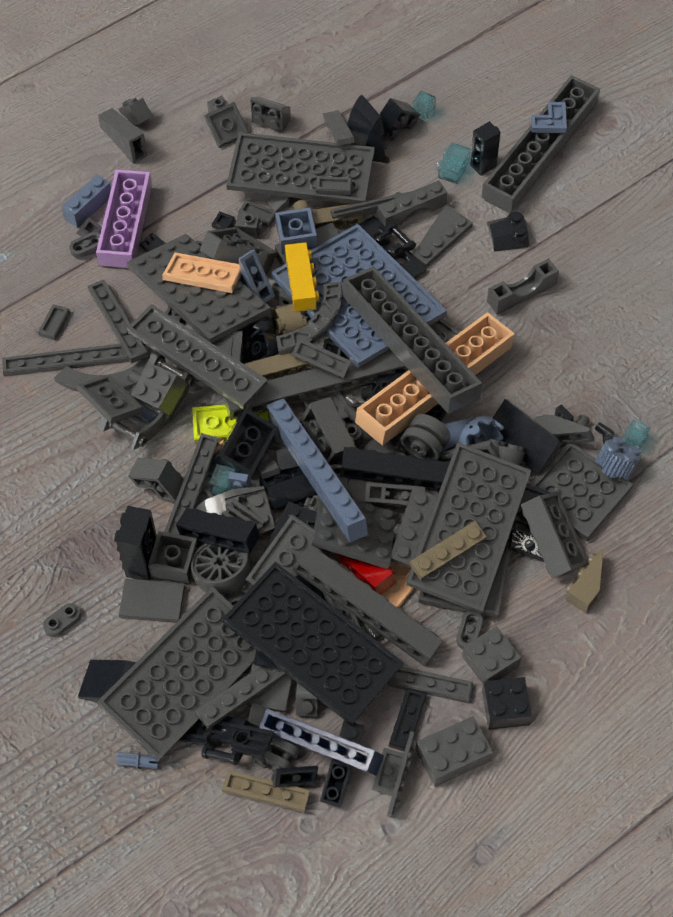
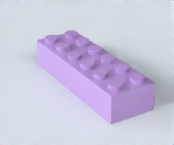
M115 170L96 250L100 266L128 268L127 262L137 257L152 189L150 172Z

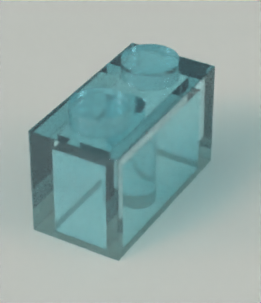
M451 142L449 148H446L444 151L443 160L438 162L436 169L438 171V178L458 184L470 160L471 148Z

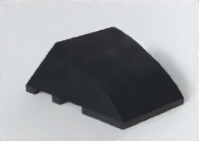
M360 95L351 110L347 126L354 136V143H351V145L375 147L373 162L388 164L390 160L384 151L387 149V145L382 140V136L385 135L382 118L367 99Z

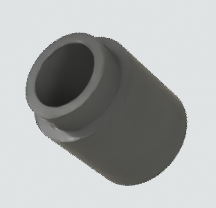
M347 424L346 429L349 435L353 437L355 447L358 448L362 443L361 428L357 424Z

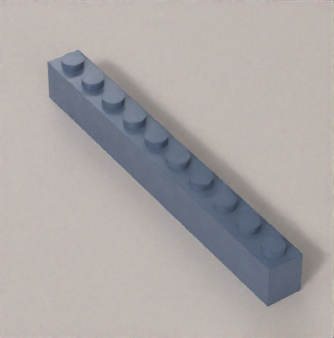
M284 398L266 405L270 423L278 427L276 432L348 541L353 542L367 536L366 518Z

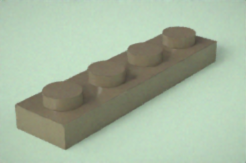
M474 521L411 560L409 565L418 578L422 580L484 541L487 536L477 522Z
M232 770L227 771L222 787V792L302 813H305L310 796V790L295 786L274 788L272 780Z

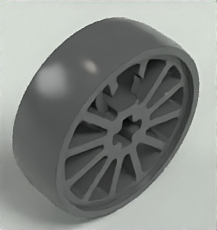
M210 544L202 545L194 553L191 560V572L195 583L205 593L211 587H214L221 595L235 592L247 582L246 578L252 571L249 553Z

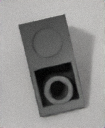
M135 97L121 103L123 106L118 109L133 125H139L153 116L143 98L137 99Z

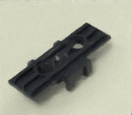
M373 215L359 224L373 239L378 236L375 241L395 260L404 258L406 261L399 264L413 278L427 271L424 265L410 252L415 248L416 243L411 241L398 228L396 223L385 227ZM392 233H394L404 243V245L397 244L395 246L390 241Z
M227 716L211 727L212 731L207 735H203V731L207 728L199 719L179 740L204 746L201 752L202 758H215L228 761L232 765H238L243 755L264 758L275 732L252 727L246 719ZM225 742L231 744L232 753L214 749L221 747L222 743Z

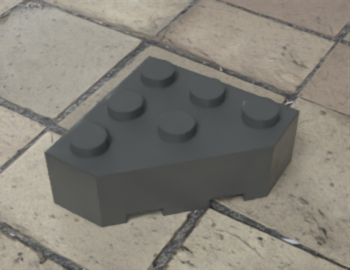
M237 227L207 231L200 251L209 259L239 264L238 258L251 250H255L264 272L270 271L277 254L275 250Z

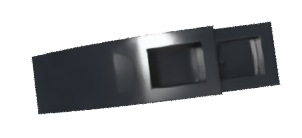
M344 720L339 737L360 745L365 726L354 723L351 726ZM335 759L331 760L320 802L341 808L354 767Z

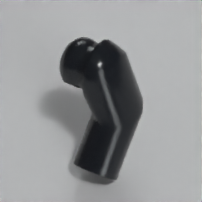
M601 422L596 425L595 430L602 434L603 444L607 440L613 439L615 433L612 429Z

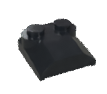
M511 212L506 218L487 222L494 252L529 247L528 230L525 218L521 213Z

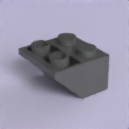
M251 97L252 123L283 132L291 119L290 106L262 97Z

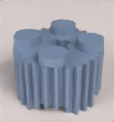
M614 436L612 440L609 439L605 442L595 462L602 466L603 474H607L610 478L619 476L620 478L623 477L624 480H629L640 461L639 455L641 451L635 446L625 444L622 438Z

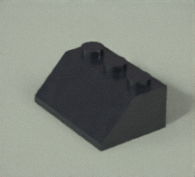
M299 466L282 470L279 474L266 479L260 478V485L264 486L269 505L273 509H284L288 501L300 503L306 497L318 496Z

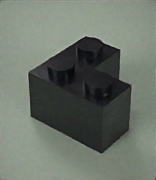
M390 98L379 114L382 118L385 134L383 137L394 140L399 135L402 127L412 129L418 122L421 114L410 104Z

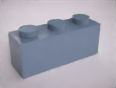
M98 174L95 175L62 206L64 219L76 228L82 225L88 217L109 200L110 182Z

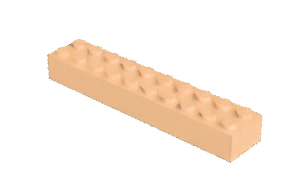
M487 312L446 342V344L476 375L512 347L515 333ZM408 370L359 406L356 412L355 423L383 446L407 428L417 414H425L436 406L438 402Z

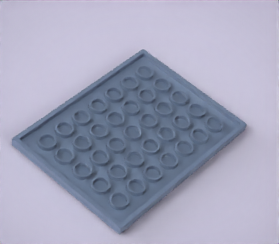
M359 224L311 250L312 260H310V263L314 264V274H312V277H316L317 288H314V290H318L319 301L316 302L315 310L304 311L310 318L319 311L322 305L323 284L341 281L343 294L344 279L372 267H375L428 325L447 315V310ZM287 264L272 271L271 278L292 298ZM342 296L338 316L325 334L359 368L390 348Z

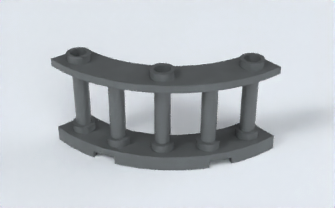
M156 351L151 353L146 366L150 362L176 374L188 383L171 415L168 416L134 398L140 405L158 415L150 424L136 415L125 418L124 420L128 419L143 428L135 432L121 424L122 420L110 424L101 416L97 427L102 432L115 428L132 438V450L143 447L166 423L172 421L175 411L196 380L188 372H182L166 363L165 357ZM134 384V386L128 392L130 395L132 394L136 384Z

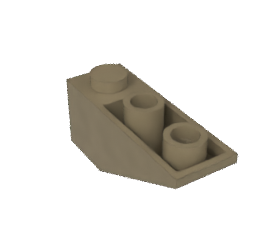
M602 549L597 554H592L588 560L589 565L587 568L583 567L577 575V581L575 583L571 582L566 589L568 593L566 601L584 613H587L597 600L600 591L604 551Z

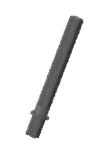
M396 192L395 195L335 208L330 211L331 217L335 219L377 209V206L410 192Z

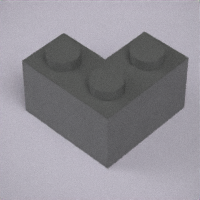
M138 457L128 475L138 488L153 489L158 497L164 501L176 502L183 483L181 474L175 470L172 463L167 459L159 460L150 457Z

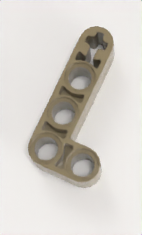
M304 200L297 201L293 205V210L309 208L308 202ZM353 204L311 210L315 229L333 223L336 229H347L364 222L362 212L335 219L331 217L330 211L332 209Z
M292 352L244 364L266 379H276L286 374L292 375L302 370L314 369V366L292 357Z

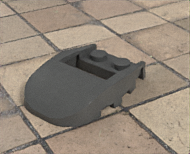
M264 486L232 489L203 501L196 508L201 511L222 515V512L227 508L226 499L246 495L250 511L265 521L264 526L259 530V539L262 538L261 535L270 531L273 532L275 529Z

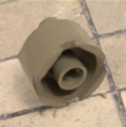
M293 304L276 307L271 311V318L276 322V335H284L307 325V320L305 316L302 317L301 311L294 312Z

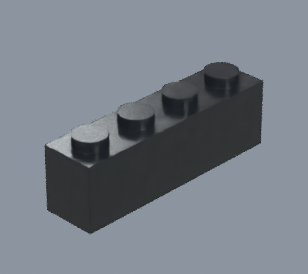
M186 508L176 523L179 535L197 538V542L249 554L260 537L257 525L252 521L209 513L199 509Z

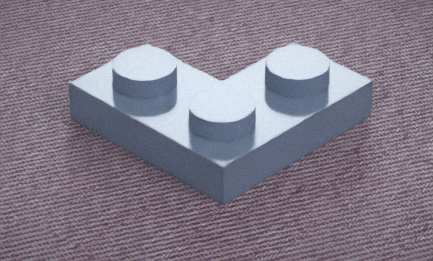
M548 102V115H531V133H566L565 102Z

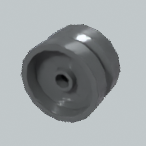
M417 414L409 424V428L401 436V444L408 453L416 458H432L437 460L442 453V449L451 439V434L448 428L438 419L426 414Z

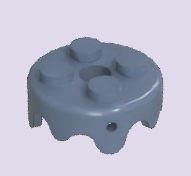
M479 416L464 426L458 442L468 446L489 441L490 439L502 441L503 435L500 430H503L504 427L490 416Z

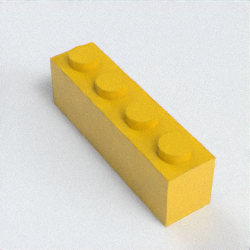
M307 243L285 245V257L294 312L315 310L316 302L319 301L318 290H314V288H317L316 277H312V274H314V264L310 263V260H312L311 249H307Z

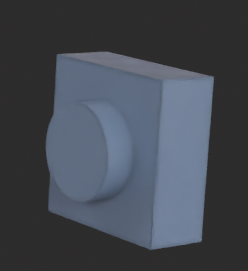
M229 473L228 480L233 489L252 487L248 474Z

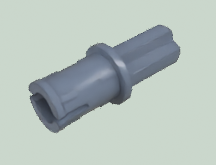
M118 752L116 757L118 765L135 766L136 769H139V767L158 769L159 763L150 762H158L151 755H144L141 752H138V754Z

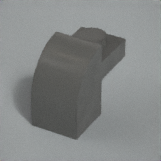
M297 683L296 716L317 717L318 699Z

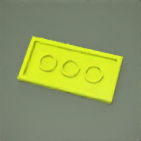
M225 405L192 407L195 443H198L201 433L217 437L220 441L226 439L237 419L230 420ZM268 411L257 413L258 416L269 422Z

